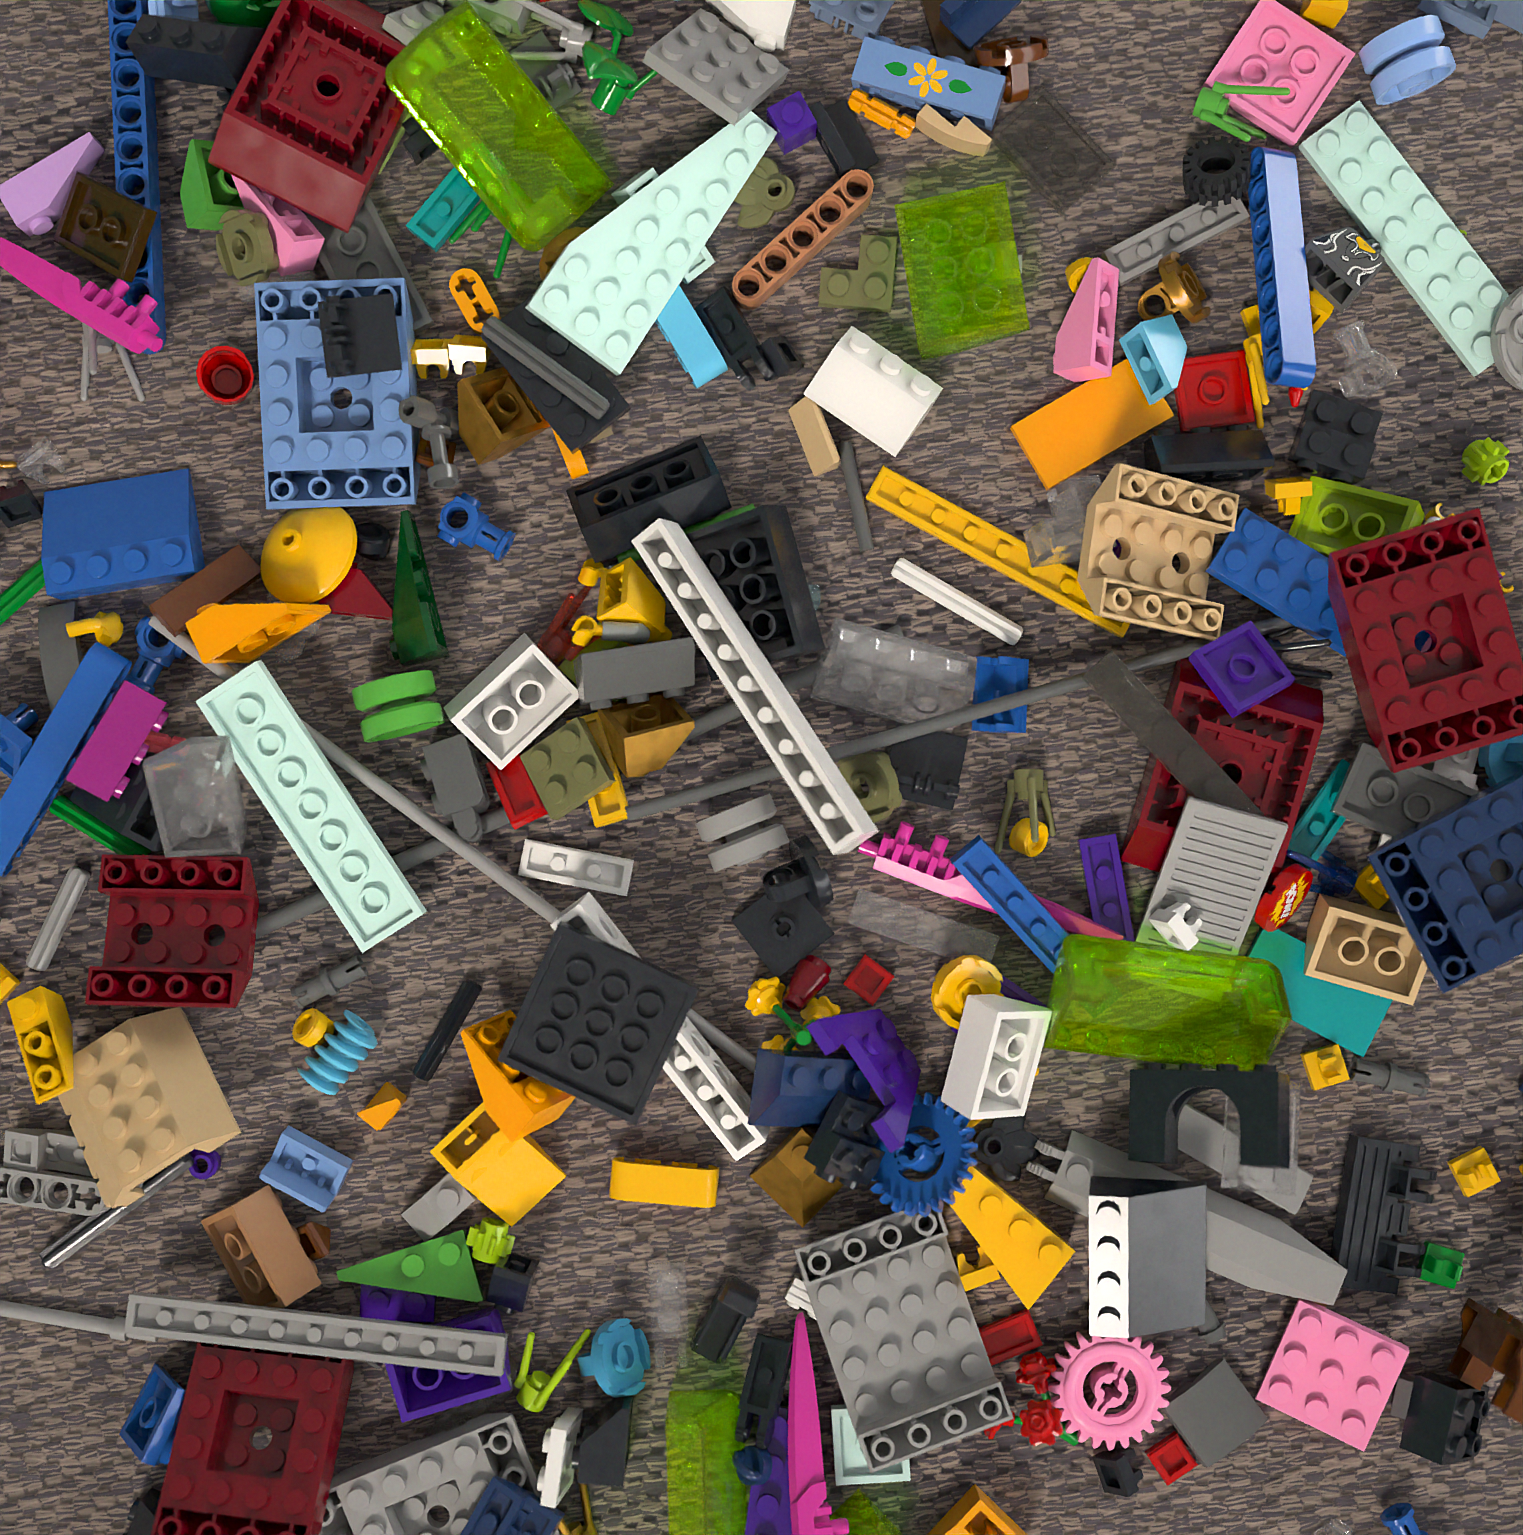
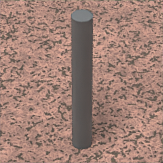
M850 441L838 444L837 448L860 552L873 550L874 544L852 443Z

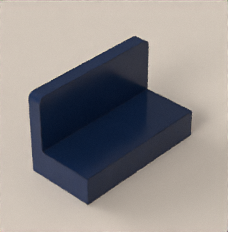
M945 0L940 4V21L970 50L1009 15L1022 0Z

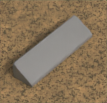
M1185 1104L1178 1122V1150L1294 1215L1298 1212L1313 1180L1311 1173L1291 1162L1290 1169L1241 1166L1240 1133L1188 1104Z

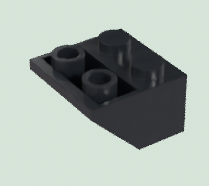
M1431 1372L1415 1374L1399 1448L1439 1465L1474 1460L1482 1446V1436L1479 1434L1482 1420L1487 1417L1490 1409V1399L1487 1398L1489 1386L1483 1385L1479 1391L1456 1378Z

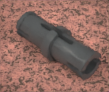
M356 954L353 958L331 969L325 967L319 970V975L290 988L292 997L296 995L298 997L307 992V994L294 1000L296 1005L303 1009L328 994L334 996L340 993V988L368 976L366 967L362 968V966L350 972L351 969L363 964L361 957Z
M1358 1057L1352 1058L1351 1065L1356 1066L1355 1068L1358 1070H1349L1351 1081L1380 1086L1382 1091L1386 1092L1398 1090L1415 1094L1419 1097H1425L1428 1089L1414 1084L1418 1083L1429 1086L1430 1078L1426 1073L1400 1069L1397 1064L1386 1062L1383 1065L1362 1060Z

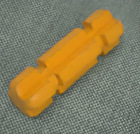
M860 88L853 90L848 99V105L851 110L858 114L861 111L864 112V117L888 130L891 128L895 129L894 133L904 139H907L912 134L916 125L915 118L906 113L900 115L898 113L899 109L875 96L872 99L869 98V93Z

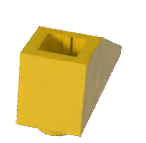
M39 986L7 1001L36 1104H41L74 1088L73 1027L62 995Z

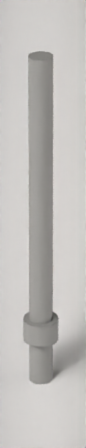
M0 1300V1316L110 1334L111 1339L121 1341L133 1338L157 1342L159 1337L125 1334L126 1317L116 1316L114 1319Z

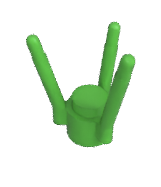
M1215 81L1212 89L1207 87L1201 89L1195 103L1193 116L1212 123L1245 142L1250 141V135L1264 140L1267 137L1265 132L1226 115L1230 99L1225 98V93L1286 96L1290 94V89L1270 86L1226 85Z

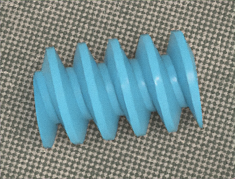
M344 1010L343 1012L348 1020L347 1025L335 1021L333 1024L339 1033L337 1036L330 1033L324 1034V1038L329 1046L327 1048L319 1044L314 1046L320 1057L318 1059L310 1056L304 1058L310 1069L307 1071L297 1068L299 1074L307 1083L328 1095L337 1094L339 1091L338 1083L344 1084L349 1079L348 1072L357 1070V1060L367 1058L368 1051L366 1048L373 1049L378 1044L374 1030L364 1020L349 1010Z

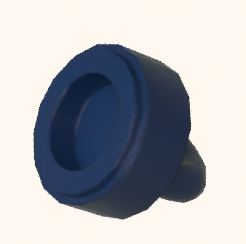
M749 1445L732 1454V1461L741 1482L749 1486H758L769 1480L773 1465L772 1458L767 1449L758 1448L757 1445Z

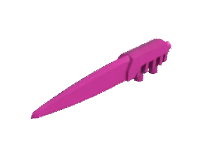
M0 237V266L38 295L132 352L140 354L147 348L154 352L161 349L163 341L156 336L160 328L149 316L158 305L152 297L145 294L136 307L133 305L128 306L122 299L131 287L123 280L118 278L108 291L105 289L101 290L90 280L82 287L81 281L74 275L66 273L37 255Z
M901 821L895 838L891 837V834L884 832L880 844L865 840L858 848L857 852L875 858L873 869L962 903L998 914L956 869L950 860L951 856L949 858L943 856L949 839L942 835H935L931 848L928 851L923 849L922 845L917 843L912 845L909 843L914 826ZM1033 894L1068 933L1110 941H1121L1124 938L1123 935L1102 924L1100 925L1077 912Z
M801 1312L797 1315L795 1321L788 1408V1472L792 1535H844L849 1533L847 1518L829 1520V1515L832 1514L831 1506L828 1505V1502L824 1501L827 1498L826 1481H824L817 1395L804 1313Z

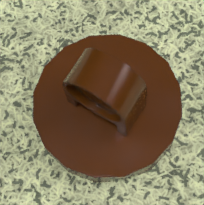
M1033 35L1030 36V43H1026L1025 40H1017L1016 36L981 43V47L974 48L975 63L986 67L998 66V70L1001 72L1000 75L1006 76L1005 91L1002 97L1006 104L1026 100L1029 94L1028 62L1040 60L1048 56V38Z

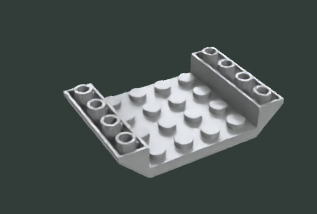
M932 1208L930 1214L926 1217L921 1216L918 1212L913 1217L907 1216L904 1210L898 1213L894 1212L794 1249L815 1318L870 1473L1014 1419L1002 1384L994 1375L946 1239V1235L949 1234L941 1212H935Z

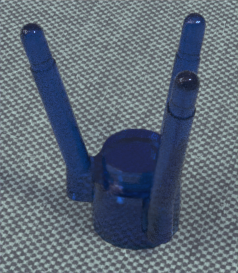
M1326 849L1321 854V857L1329 862L1324 864L1293 850H1287L1286 852L1288 857L1319 871L1318 882L1322 883V885L1312 884L1309 892L1333 896L1334 893L1346 897L1353 890L1358 872L1346 866V860L1334 856Z

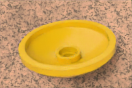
M341 507L292 509L283 515L271 529L262 550L260 569L262 580L267 590L284 603L310 604L331 593L348 573L356 553L357 532L350 515Z

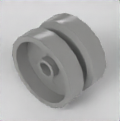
M771 794L756 798L695 823L702 841L711 842L724 836L727 840L726 844L711 849L708 854L714 872L735 864L738 867L769 855L768 851L789 843L782 824L776 823L761 830L757 824L773 817L777 812Z

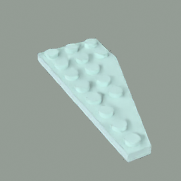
M752 111L735 126L729 123L569 243L525 308L616 376L620 375L777 135V132Z

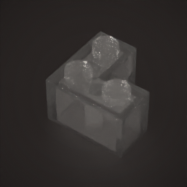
M1100 475L1067 479L1046 493L1052 518L1043 519L1023 532L1032 568L1080 561L1087 505L1102 485ZM1116 540L1113 543V548L1117 546Z

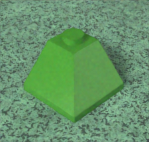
M192 139L189 142L180 188V197L187 228L222 230L224 223H218L225 212L244 209L232 175L208 163L213 141Z

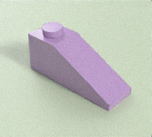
M90 132L0 184V199L16 226L28 236L33 234L42 235L52 229L53 222L62 217L77 171L89 175L104 153L105 149Z

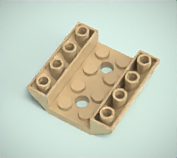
M1121 463L1115 464L1087 505L1077 580L1094 615L1209 641L1219 638L1224 605L1206 601L1209 574L1205 570L1211 562L1215 534L1234 532L1239 495ZM1115 540H1118L1122 548L1118 559L1113 553V543ZM1175 554L1179 557L1180 560V569L1178 572H1176V570L1172 566V560Z

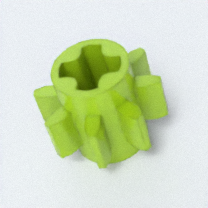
M1489 437L1485 441L1476 440L1468 445L1463 452L1461 461L1466 467L1461 472L1472 483L1476 480L1481 485H1484L1486 482L1494 483L1500 480L1508 470L1509 461L1505 456L1509 453V449L1499 440L1494 442Z
M484 1217L481 1224L476 1223L474 1227L470 1226L465 1244L473 1246L472 1257L482 1262L496 1264L500 1256L505 1258L507 1254H511L515 1236L508 1235L509 1224L499 1219Z

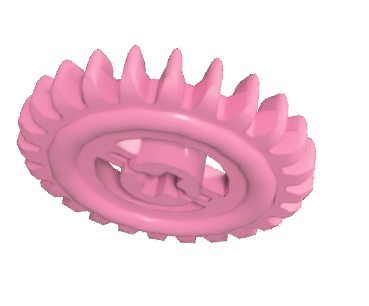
M1077 1331L1076 1337L1079 1345L1076 1347L1068 1341H1064V1346L1069 1355L1063 1356L1055 1353V1359L1062 1368H1057L1055 1372L1050 1373L1058 1382H1049L1048 1385L1050 1392L1059 1394L1051 1397V1401L1053 1402V1407L1062 1408L1060 1409L1062 1411L1061 1421L1069 1420L1065 1425V1431L1073 1433L1079 1429L1077 1433L1078 1442H1085L1091 1437L1093 1448H1098L1103 1440L1108 1450L1114 1449L1117 1440L1120 1441L1123 1448H1127L1129 1446V1437H1133L1137 1442H1142L1141 1430L1144 1429L1149 1433H1153L1154 1428L1150 1423L1151 1420L1162 1421L1164 1418L1157 1409L1169 1406V1401L1161 1396V1394L1168 1393L1171 1390V1386L1168 1383L1161 1382L1169 1375V1371L1165 1367L1157 1368L1162 1363L1163 1356L1160 1353L1150 1356L1154 1349L1151 1341H1146L1140 1347L1142 1336L1132 1337L1129 1340L1128 1338L1090 1336V1339L1087 1340ZM1115 1361L1113 1366L1101 1364L1090 1372L1088 1378L1089 1386L1095 1398L1090 1406L1087 1405L1083 1397V1383L1086 1375L1094 1366L1102 1362ZM1130 1369L1136 1379V1392L1133 1401L1126 1409L1116 1414H1105L1108 1407H1117L1126 1400L1128 1386L1124 1378ZM1113 1381L1115 1384L1113 1389L1106 1387L1103 1390L1101 1387L1104 1382L1110 1384Z

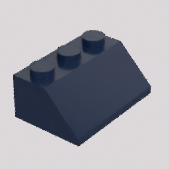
M758 1048L747 1124L751 1126L820 1127L838 1090L868 1100L871 1085L850 1054L831 1052L825 1056L823 1052Z

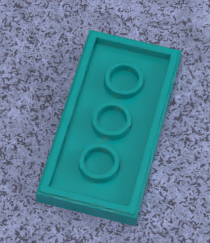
M1260 927L1230 988L1350 1052L1364 1057L1393 1000L1304 975L1306 944L1279 929L1267 932Z

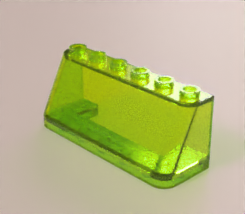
M467 0L424 28L387 66L385 77L391 91L516 242L525 250L532 252L541 250L614 186V183Z
M1072 934L1064 939L1059 950L1047 1008L1052 1010L1043 1047L1175 1065L1180 1063L1201 1064L1202 1068L1215 1070L1216 1064L1239 1065V1071H1253V1065L1268 1063L1287 1029L1292 1015L1282 974L1278 967L1268 960L1193 949L1188 951L1171 946Z
M733 1390L669 1391L665 1417L669 1535H744L747 1485L740 1481L737 1469L732 1461V1454L744 1448L745 1442L741 1443L735 1440V1428L737 1427L736 1424L740 1412L738 1405L741 1397Z

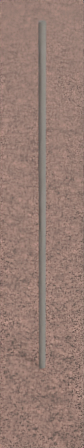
M155 616L150 619L148 624L224 681L238 673L226 663H203L189 635L182 632L174 637ZM301 719L322 753L551 924L561 913ZM690 1008L687 1017L700 1034L754 1074L757 1057Z

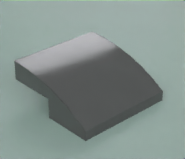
M1217 1358L1193 1382H1185L1167 1398L1169 1406L1161 1408L1201 1464L1207 1468L1240 1446L1268 1420L1231 1367L1222 1358Z

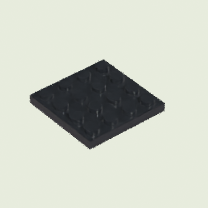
M561 921L553 934L497 1061L636 1125L700 986Z

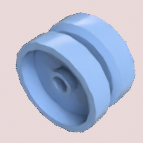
M1422 16L1399 24L1375 37L1360 50L1359 57L1365 74L1376 75L1370 83L1376 104L1386 105L1419 94L1440 83L1456 69V63L1450 47L1439 46L1445 35L1438 16Z

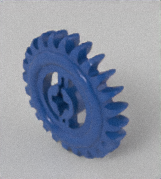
M926 1092L923 1099L916 1093L904 1145L890 1153L880 1137L876 1143V1146L882 1149L885 1154L880 1162L878 1172L871 1180L878 1182L870 1190L873 1193L882 1194L879 1201L885 1205L892 1204V1211L898 1213L904 1210V1213L910 1217L916 1215L917 1212L921 1216L926 1217L930 1214L931 1208L935 1212L940 1213L944 1207L943 1201L953 1205L955 1203L954 1192L957 1191L964 1194L966 1190L962 1181L972 1180L973 1175L968 1171V1167L977 1164V1160L970 1157V1153L978 1149V1144L969 1142L975 1135V1129L966 1127L969 1119L942 1102L941 1096H938L936 1100L932 1093ZM929 1128L936 1131L940 1137L931 1141L913 1132ZM944 1154L941 1167L928 1180L920 1182L911 1181L903 1173L909 1169L920 1173H929L936 1169L941 1155Z

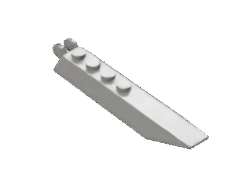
M1073 1130L1070 1133L1067 1147L1064 1150L1037 1140L1035 1148L1040 1153L1060 1159L1056 1171L1048 1169L1038 1162L1029 1161L1026 1170L1052 1182L1046 1191L1044 1199L1088 1218L1091 1176L1190 1181L1151 1163L1128 1161V1153ZM1206 1187V1269L1252 1289L1334 1305L1348 1270L1279 1218Z

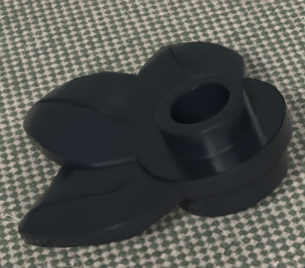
M1026 1111L1024 1116L993 1118L991 1125L980 1129L972 1142L978 1144V1149L973 1152L975 1157L980 1162L988 1164L993 1175L1004 1182L1020 1181V1164L1031 1162L1040 1155L1039 1150L1035 1148L1037 1140L1040 1139L1031 1132L1023 1130ZM991 1140H995L996 1148L993 1152L989 1153L988 1143Z

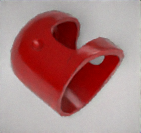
M215 346L206 351L198 361L196 369L198 385L206 396L215 403L222 405L238 404L251 393L254 383L253 369L247 357L239 349L230 346Z

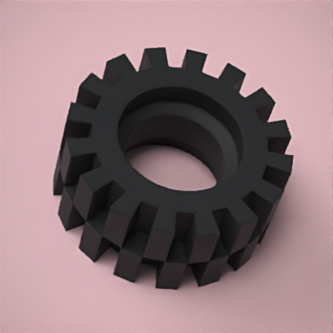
M1214 136L1208 138V144H1204L1200 140L1196 143V149L1191 146L1187 150V155L1183 157L1182 171L1185 194H1189V199L1193 202L1199 198V205L1206 206L1207 201H1211L1212 207H1218V201L1222 200L1225 205L1231 204L1232 196L1236 200L1241 198L1242 191L1246 192L1248 190L1251 179L1250 152H1247L1245 144L1239 146V140L1235 138L1228 143V137L1221 136V140L1215 142ZM1212 169L1228 170L1221 174L1205 173Z

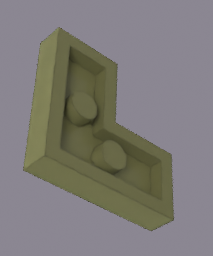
M861 234L858 270L821 267L818 307L890 313L897 237Z

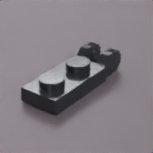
M721 287L695 307V311L721 353L725 363L729 368L733 369L746 390L751 391L756 387L753 376L742 364L750 357H752L760 373L766 378L774 374L772 366L760 349L761 344L727 288Z
M757 1333L738 1405L740 1412L736 1424L737 1427L735 1428L736 1441L746 1443L751 1433L753 1413L762 1415L756 1438L757 1447L765 1450L769 1447L775 1428L774 1419L778 1417L791 1364L793 1342Z

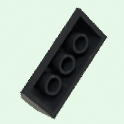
M701 436L566 490L579 527L595 563L615 558L620 553L635 548L632 540L659 518L676 522L683 530L691 524L706 518L715 517L721 512L732 508L720 473Z

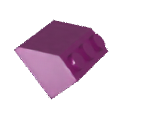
M125 680L65 780L107 802L112 795L119 799L130 781V778L124 776L129 765L132 762L139 766L150 747L143 743L150 730L158 733L167 719L169 713L163 710L167 703Z

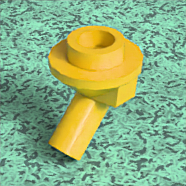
M99 611L94 618L66 623L67 633L70 638L94 632L96 640L106 647L119 641L124 628L120 615L115 612L104 613Z

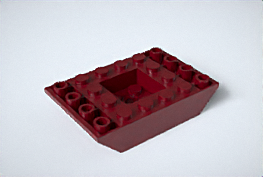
M282 0L223 113L208 163L348 234L432 65L382 28L385 15L357 0ZM323 81H329L334 83L339 91L334 96H324L317 90V85Z
M1480 508L1329 553L1328 594L1368 734L1376 748H1378L1391 773L1400 772L1523 735V661ZM1422 630L1426 631L1432 640L1430 648L1425 652L1419 651L1414 643L1416 635Z
M1189 657L1177 660L1120 853V861L1160 872L1188 796H1192L1196 799L1288 824L1289 827L1261 894L1262 897L1263 894L1268 893L1274 882L1273 880L1278 876L1283 867L1324 725L1323 691L1293 682L1289 687L1232 718L1189 661ZM1225 764L1233 765L1238 771V779L1231 786L1224 784L1220 779V770Z
M198 1342L151 1535H319L323 1525L351 1389L354 1360ZM267 1427L272 1433L271 1442L266 1448L258 1450L253 1445L254 1434L259 1429Z

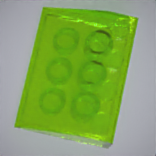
M1005 181L894 205L918 350L922 360L960 353L1030 330Z

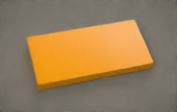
M1125 359L1112 367L1111 376L1087 381L1013 424L1010 430L1045 489L1049 490L1171 419L1174 414L1164 397L1155 404L1149 405L1128 359Z

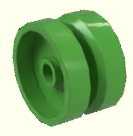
M423 670L395 674L360 685L351 691L357 710L362 712L380 711L367 716L360 723L364 742H377L398 738L434 728L445 722L440 703L434 701L417 702L430 697L437 690L432 671Z

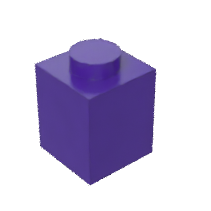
M800 91L767 108V124L777 132L775 140L784 155L816 138L817 121Z

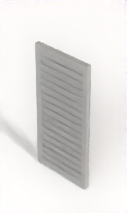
M1188 796L1134 939L1135 944L1132 945L1125 963L1123 975L1219 1001L1289 827L1288 824ZM1176 902L1188 903L1191 907L1185 912L1183 919L1186 922L1191 916L1200 918L1202 925L1195 935L1199 941L1189 951L1169 946L1148 919L1157 909L1164 910Z

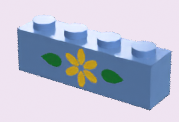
M864 36L851 77L853 90L860 88L869 93L870 96L921 110L927 103L944 118L959 122L965 116L977 127L992 131L1006 84V76L1000 75L1001 72L990 66H980L979 69L965 65L964 60L955 56L948 55L944 59L930 55V51L920 46L913 45L909 49L896 45L895 41L885 36H875L874 39Z

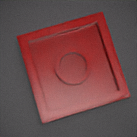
M1244 349L1186 357L1184 359L1178 386L1174 389L1181 433L1190 432L1191 429L1198 427H1212V429L1255 422Z

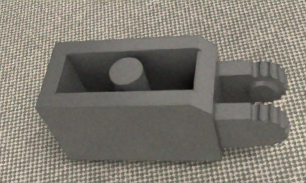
M461 733L422 747L425 759L420 760V764L426 780H432L436 793L431 794L436 813L438 815L443 814V817L448 821L454 822L455 828L458 829L457 833L468 843L477 844V842H481L485 834L483 833L484 829L482 828L483 824L479 813L487 811L491 799L472 741Z

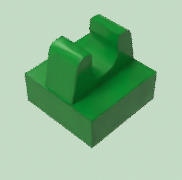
M1425 1241V1253L1421 1254L1417 1266L1422 1269L1421 1278L1419 1279L1455 1290L1456 1283L1460 1281L1463 1271L1462 1262L1465 1254L1449 1247Z

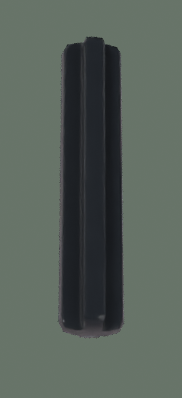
M469 979L462 982L413 1069V1074L417 1078L426 1082L432 1079L482 991V987L476 982Z

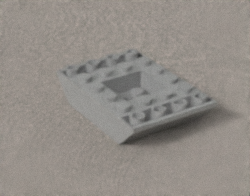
M513 1413L480 1414L341 1471L332 1477L323 1525L319 1535H460L492 1477L495 1475L515 1483L541 1498L542 1491L537 1490L538 1475ZM436 1505L444 1506L449 1511L450 1517L443 1522L435 1521L430 1515V1509ZM558 1528L554 1535H561Z

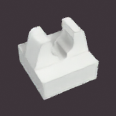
M1176 902L1164 910L1157 909L1148 919L1169 946L1189 951L1199 941L1195 935L1201 927L1202 921L1200 918L1191 916L1184 922V914L1191 907L1188 903Z

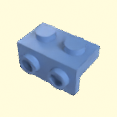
M288 1125L282 1132L273 1155L262 1169L259 1178L274 1188L300 1200L307 1206L313 1207L320 1212H325L338 1195L354 1160Z

